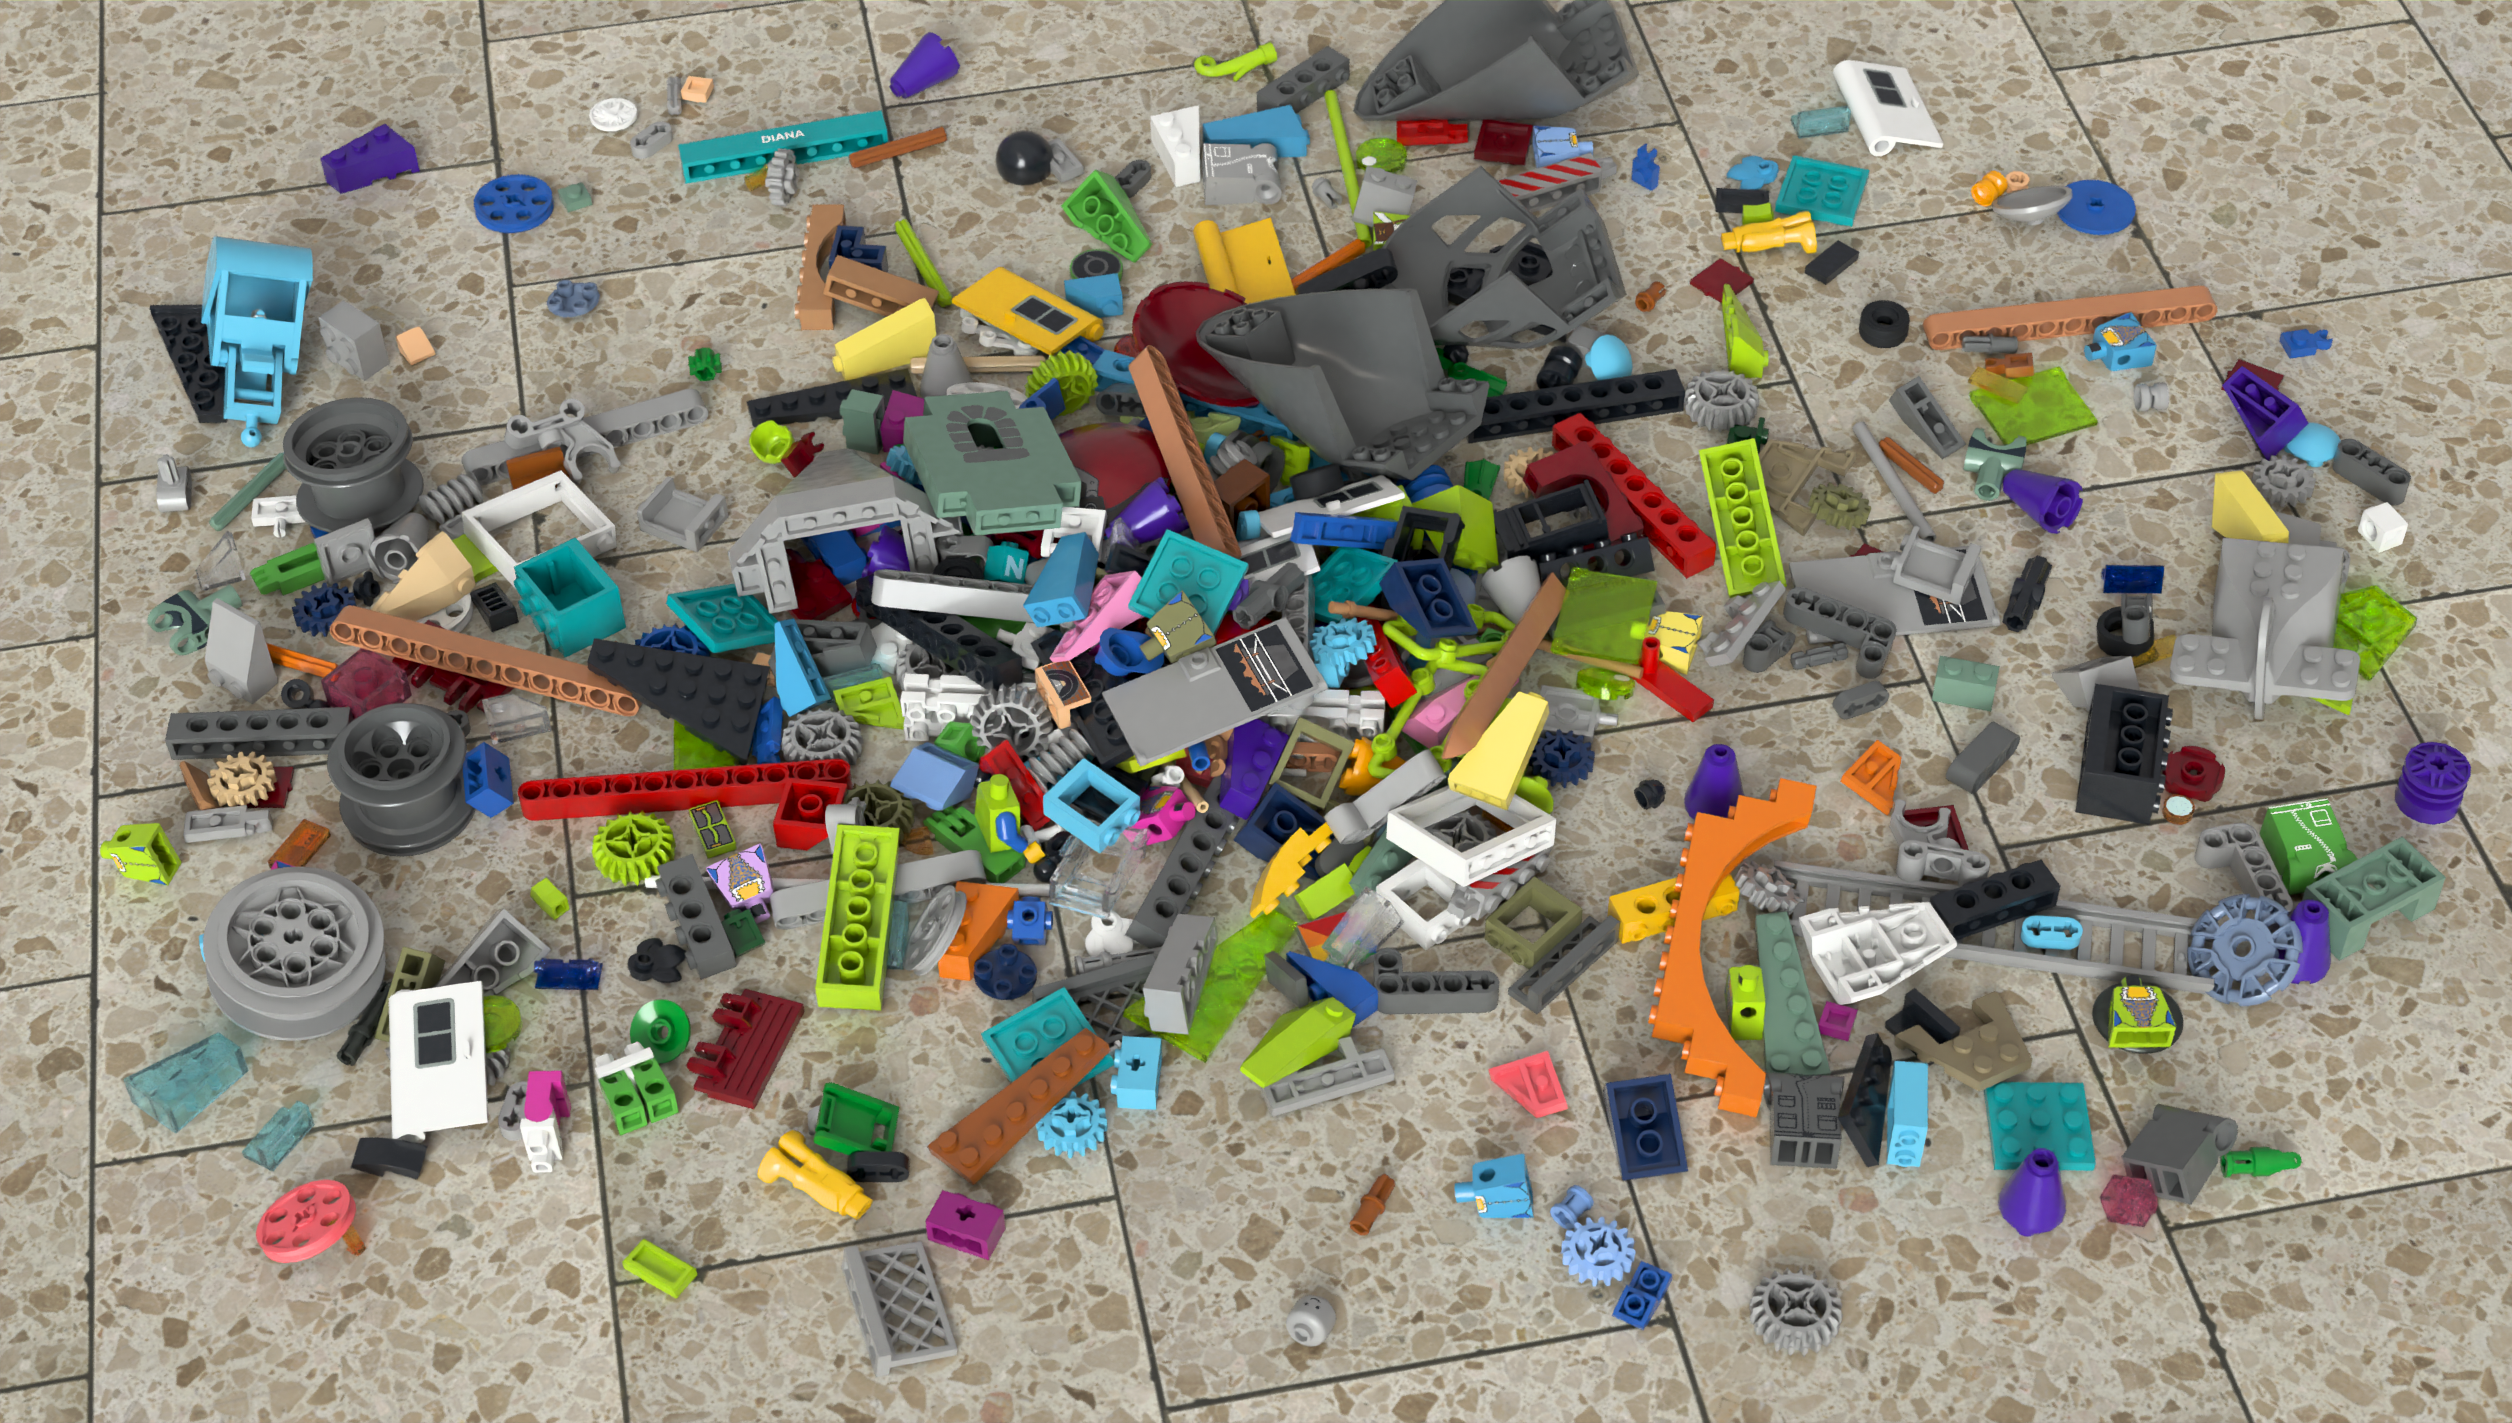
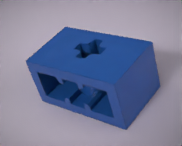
M486 742L481 743L466 753L462 766L465 802L490 818L514 804L509 757Z

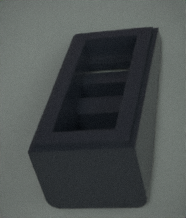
M496 582L470 592L474 605L491 632L519 622L516 608Z

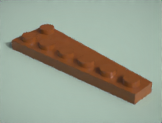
M1087 1028L1083 1029L956 1125L941 1133L937 1139L927 1146L930 1153L974 1186L1111 1051L1108 1043Z

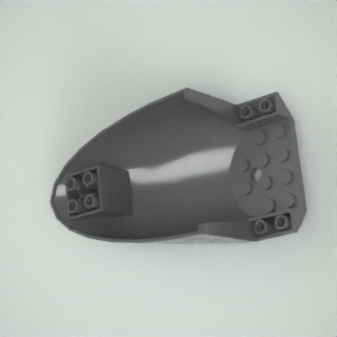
M1445 0L1416 25L1373 70L1357 94L1353 112L1365 121L1545 119L1570 112L1605 97L1639 76V72L1621 19L1610 0H1574L1564 5L1558 12L1547 0Z
M1417 289L1340 290L1278 297L1223 311L1203 321L1195 332L1198 345L1217 360L1270 413L1314 453L1333 464L1376 476L1384 475L1390 479L1414 480L1481 425L1489 383L1488 381H1476L1473 378L1466 380H1456L1453 377L1445 378Z

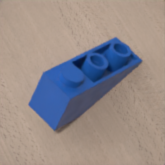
M1289 951L1286 953V961L1306 977L1310 999L1314 1002L1333 997L1343 1003L1344 1006L1356 1014L1352 1028L1378 1010V990L1357 971Z

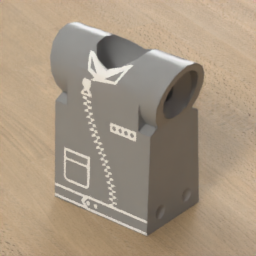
M1262 143L1253 148L1250 145L1203 144L1202 178L1205 205L1253 203L1254 200L1262 204L1277 203L1281 198L1282 192L1280 177L1277 173L1278 157L1276 148L1269 143Z

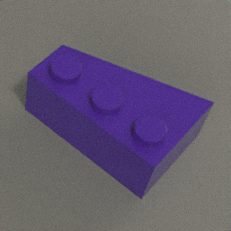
M2243 366L2222 385L2268 461H2270L2272 455L2276 456L2309 424L2297 403Z
M1259 719L1234 728L1227 741L1228 756L1226 768L1223 774H1221L1219 802L1221 808L1244 820L1248 819L1263 793L1289 735Z

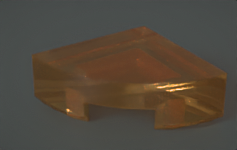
M927 826L911 829L910 833L903 832L904 839L901 845L905 849L920 855L934 854Z
M338 1219L331 1221L327 1226L334 1224ZM351 1224L342 1238L347 1245L345 1249L353 1255L359 1256L367 1248Z

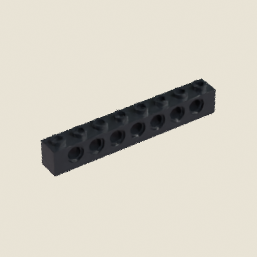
M1672 369L1487 397L1481 425L1466 436L1468 444L1550 432L1553 431V425L1578 413H1581L1588 421H1592L1596 425L1682 412L1684 409L1685 389L1677 370Z
M874 574L856 580L857 592L855 593L857 606L989 691L993 688L998 691L999 686L1002 684L1006 688H1010L1014 683L1016 685L1022 683V656L956 614L875 605L871 601Z

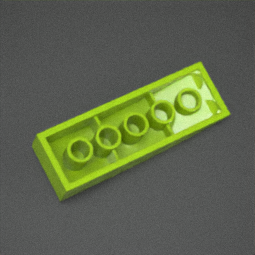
M1755 438L1699 450L1729 598L1737 595L1753 594V588L1762 582L1772 583L1781 581L1783 586L1787 587Z
M837 824L815 986L818 1007L882 1011L894 907L900 828Z

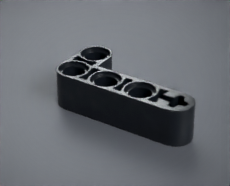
M1386 248L1376 249L1302 283L1297 287L1295 294L1379 289L1395 281L1398 276L1393 254Z

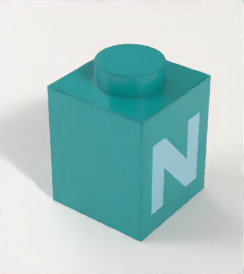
M1002 541L1001 546H989L984 580L1024 584L1029 552L1018 549V544Z

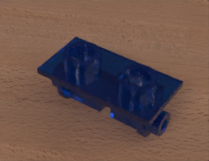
M2105 565V568L2101 570V579L2104 580L2103 593H2162L2164 565Z
M542 957L540 961L534 962V972L538 973L535 989L598 990L603 963L594 961L593 958L588 960L569 959V963H564L563 959H546Z

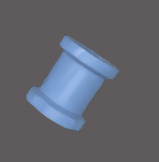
M1574 1185L1567 1190V1196L1560 1204L1557 1203L1552 1206L1550 1213L1557 1224L1570 1230L1574 1228V1223L1577 1222L1579 1216L1594 1206V1201L1584 1188Z

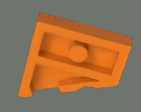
M1876 740L1843 774L1840 782L1888 816L1894 803V791L1897 787V774L1902 757L1879 740Z

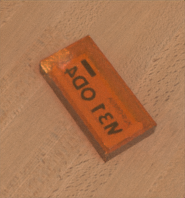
M303 819L268 860L269 867L272 868L276 860L295 867H305L331 836L329 829Z

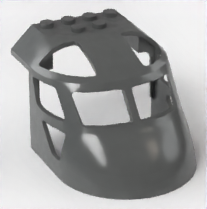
M1479 166L1408 217L1392 233L1382 247L1392 252L1398 276L1395 281L1379 289H1417L1435 346L1463 345L1517 350L1534 349L1564 336L1627 295L1605 223L1585 191L1580 188L1537 218L1482 166ZM1444 216H1481L1450 245L1446 244L1431 227ZM1501 217L1526 225L1497 253L1464 251L1484 229ZM1532 238H1536L1551 263L1553 273L1550 277L1527 286L1512 271L1507 273L1505 271L1518 252ZM1451 269H1484L1485 274L1481 284V291L1459 306L1451 305L1448 307L1447 284ZM1472 321H1482L1487 327L1489 334L1471 338L1463 334L1460 329ZM1539 325L1556 329L1552 333L1531 342L1522 343L1511 338L1513 334Z

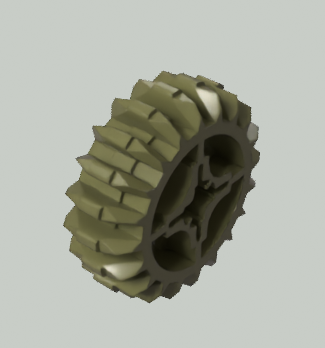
M879 779L874 784H870L866 780L862 786L854 783L853 790L847 789L843 804H848L854 797H859L860 801H865L864 819L866 826L900 828L899 844H903L904 837L910 836L911 828L914 827L913 824L915 822L914 806L910 798L904 797V793H900L899 790L890 787L891 781L883 785Z

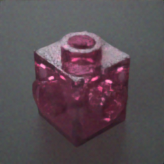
M2113 1174L2099 1197L2108 1222L2145 1227L2158 1207V1199L2154 1194L2150 1180Z

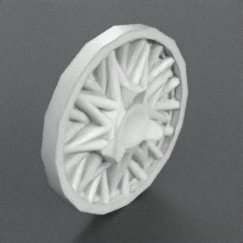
M610 98L595 104L590 110L589 117L592 125L597 129L618 131L632 125L637 119L638 113L635 104L623 98Z

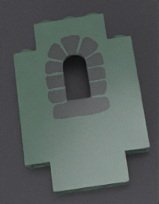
M1008 391L924 397L923 416L905 417L903 443L937 518L966 516L974 535L1060 528L1062 508L1079 506L1081 480L1044 407L1016 409ZM984 445L985 448L996 446L1002 449L978 450L977 447Z

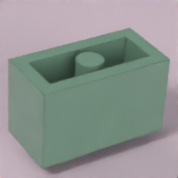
M852 389L847 399H844L840 406V415L843 416L844 422L842 434L846 437L847 448L878 455L883 447L881 425L885 415L884 398L882 395Z
M1940 655L1932 701L1991 712L2000 666Z

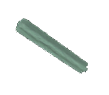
M279 453L211 517V520H209L211 527L216 531L224 529L286 469L283 453Z

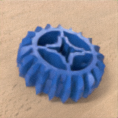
M676 623L673 627H667L664 624L663 628L658 630L652 627L650 634L642 633V638L635 640V645L710 656L708 647L686 625L679 628Z

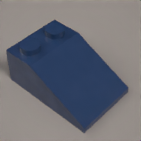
M1443 558L1394 562L1379 584L1390 608L1426 639L1473 635L1478 632L1477 626Z
M1275 782L1260 798L1233 840L1255 857L1269 862L1278 849L1300 827L1310 836L1326 821L1324 817ZM1333 833L1329 836L1331 840L1335 837ZM1316 850L1309 854L1313 859L1302 868L1305 871L1302 876L1313 881L1321 878L1315 869V860L1320 854Z
M1671 1074L1606 1083L1603 1088V1095L1622 1181L1688 1172Z

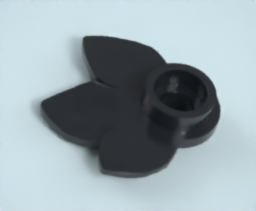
M650 938L637 946V952L630 956L627 967L630 975L639 981H648L653 978L661 983L677 982L682 977L676 967L685 961L684 952L687 951L677 945H663L660 938Z

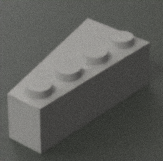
M1178 914L1173 925L1169 927L1168 936L1143 986L1145 998L1144 1015L1149 1017L1151 1031L1189 1035L1219 939L1215 917Z

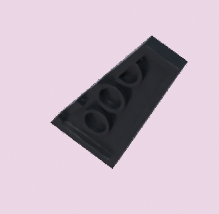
M1878 1033L1867 1035L1837 1117L1866 1167L1879 1165L1892 1062L1890 1048L1883 1043Z

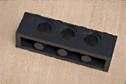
M1637 532L1620 535L1621 540L1611 542L1610 539L1593 542L1594 547L1584 549L1583 545L1573 546L1566 549V554L1558 556L1556 552L1539 555L1540 560L1535 561L1538 566L1541 586L1552 572L1566 590L1572 592L1655 571L1649 539L1645 536H1638ZM1621 549L1624 558L1620 564H1617L1615 562V554ZM1594 556L1597 565L1593 571H1590L1588 569V561ZM1567 563L1570 567V572L1567 577L1563 578L1560 570L1562 565Z
M2040 859L2032 863L2021 864L2017 868L2002 873H1995L1988 878L1976 882H1968L1962 887L1947 892H1939L1935 896L1930 897V904L1954 939L1959 940L2055 907L2060 884Z

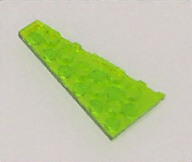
M1273 910L1268 915L1262 914L1216 946L1189 1035L1151 1031L1149 1017L1144 1015V996L1124 1010L1123 1017L1206 1063L1267 974L1264 954L1275 951L1280 955L1295 933L1298 923Z

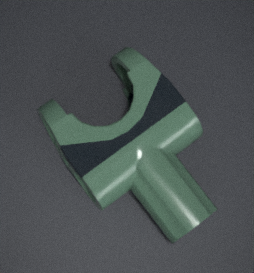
M1975 428L1969 441L1963 470L1978 473L1974 492L1980 499L1992 501L1998 498L2003 478L2014 469H2023L2026 453L2025 436L2018 435L2008 445H1996L1987 440L1983 428Z
M230 584L202 600H199L193 592L183 590L167 598L152 609L148 615L147 622L156 632L179 628L171 637L169 646L176 654L187 655L207 646L212 605L215 599L218 598L236 609L242 606V601ZM165 614L163 620L155 624L157 618ZM188 638L184 646L178 647L180 641Z

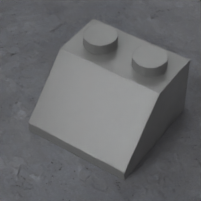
M1367 166L1359 189L1352 221L1373 227V212L1408 215L1417 180L1404 175L1390 173L1381 168Z
M2104 656L2052 673L2054 681L2073 707H2086V711L2090 710L2095 683L2140 691L2131 656Z

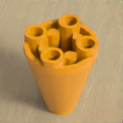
M1361 736L1360 739L1355 738V744L1348 757L1349 760H1352L1350 768L1347 767L1346 771H1343L1339 783V788L1344 789V794L1350 796H1362L1382 781V779L1373 777L1368 771V764L1373 757L1371 748L1373 741L1364 736ZM1396 755L1392 760L1383 762L1381 767L1396 770L1407 761Z

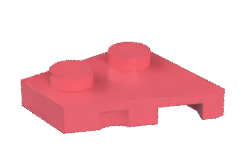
M1548 1051L1488 1069L1491 1080L1535 1118L1568 1109Z

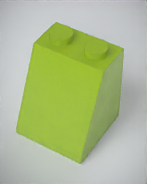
M1456 485L1412 503L1414 508L1457 513L1460 515L1465 528L1462 529L1453 564L1473 574H1483L1489 568L1499 565L1493 504L1491 501L1460 485ZM1425 530L1440 554L1444 533Z

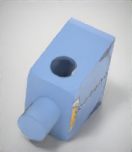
M1533 126L1532 147L1536 169L1587 153L1593 155V142H1578L1574 128Z

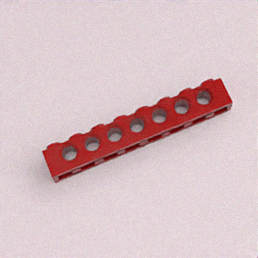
M1578 413L1553 425L1552 446L1558 452L1586 441L1590 449L1597 453L1599 462L1605 471L1612 475L1614 484L1620 493L1625 494L1633 512L1642 519L1644 525L1642 535L1648 537L1649 542L1686 579L1714 565L1716 553L1714 540L1707 536L1694 520L1689 519L1680 510L1679 506L1663 493L1660 487L1655 486L1646 477L1645 473L1629 460L1626 454L1621 453L1613 445L1612 441L1596 428L1592 421H1588L1581 413Z

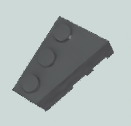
M795 619L821 677L869 669L877 645L868 623ZM774 647L768 663L776 680V656Z

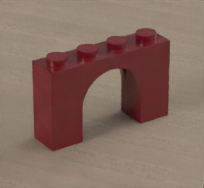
M1586 441L1527 465L1523 482L1535 499L1581 483L1584 484V480L1588 479L1607 520L1609 534L1607 539H1610L1611 542L1621 540L1620 535L1637 532L1638 536H1642L1644 530L1642 519L1633 512L1624 493H1620L1614 484L1612 475L1605 471L1599 462L1597 453L1590 449ZM1592 543L1583 547L1584 549L1594 547V544ZM1594 556L1589 559L1588 565L1596 562Z

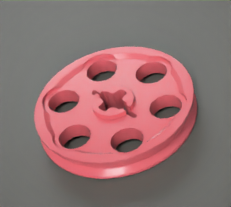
M317 1180L303 1184L284 1194L267 1209L257 1226L256 1238L258 1244L266 1256L276 1262L291 1263L313 1257L332 1246L345 1234L354 1220L356 1203L346 1186L338 1181ZM311 1196H314V1197H313L312 1199H310L309 1201L304 1202L307 1198H309V1197H311ZM339 1198L336 1202L329 1204L332 1200ZM286 1216V1217H285L284 1219H282L281 1221L276 1222V1220L279 1219L280 1217ZM338 1219L334 1224L327 1226L331 1221ZM279 1238H283L280 1242L273 1244ZM310 1239L306 1244L299 1246L303 1241Z

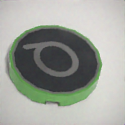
M1094 249L1084 251L1078 254L1071 261L1070 265L1071 279L1117 273L1120 281L1123 275L1121 259L1115 253L1107 250Z

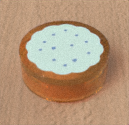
M2171 795L2164 801L2162 814L2170 823L2183 825L2192 820L2195 805L2186 796Z

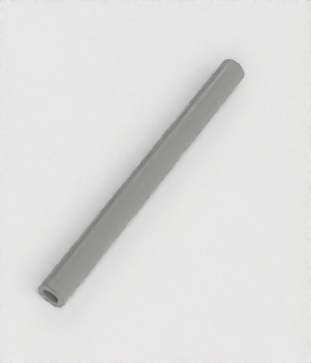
M1864 422L1856 423L1853 426V432L1913 527L1914 525L1920 527V538L1934 542L1936 534Z

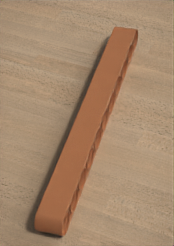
M2190 286L1938 313L1930 315L1924 320L1923 329L1932 349L1946 350L1962 348L1961 342L1964 336H1987L1988 334L2000 337L2016 336L2018 342L2094 334L2097 326L2127 313H2132L2143 328L2208 321L2216 315L2218 309L2206 286Z
M1147 345L1128 367L1196 542L1239 559L1242 555L1167 362L1158 349Z
M345 606L329 629L332 637L343 644L622 716H634L643 704L633 698L631 692L620 685L614 686L605 677L598 676L590 671L586 665L357 606Z

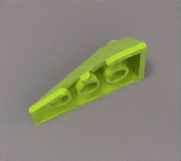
M1724 284L1722 314L1728 372L1734 370L1736 375L1744 374L1745 378H1762L1763 367H1768V350H1763L1762 338L1729 284Z

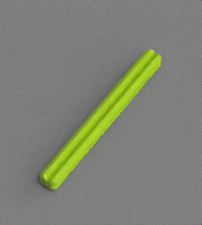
M906 219L897 220L895 222V230L929 288L939 291L937 297L938 304L941 307L950 306L952 304V295L911 225Z

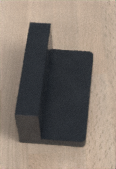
M1916 988L1905 994L1903 1010L1885 1022V1028L1894 1036L1916 1025H1920L1938 1044L1959 1036L1961 1029ZM1931 1061V1062H1929V1063H1927V1064H1928V1066H1931V1065L1934 1064L1935 1062Z

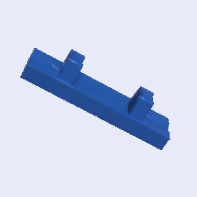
M1295 512L1290 541L1296 544L1383 550L1385 542L1390 538H1394L1398 521L1385 518Z

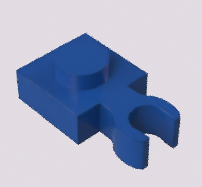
M1645 143L1638 148V156L1633 159L1631 180L1652 191L1658 187L1660 166L1654 163L1657 150L1654 148L1648 153L1647 144Z
M2307 329L2282 332L2279 341L2289 359L2315 355L2317 349L2328 350L2331 348L2333 339H2326L2328 330H2319L2314 334H2310Z

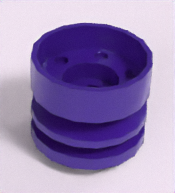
M2421 743L2411 748L2405 757L2402 774L2398 779L2395 789V802L2399 810L2407 817L2425 824H2441L2453 819L2460 809L2464 791L2471 776V766L2467 758L2456 748L2443 743Z

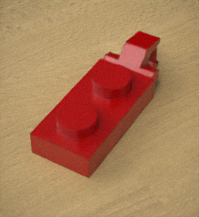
M1448 120L1396 121L1397 146L1460 144L1468 142L1467 124L1448 123Z

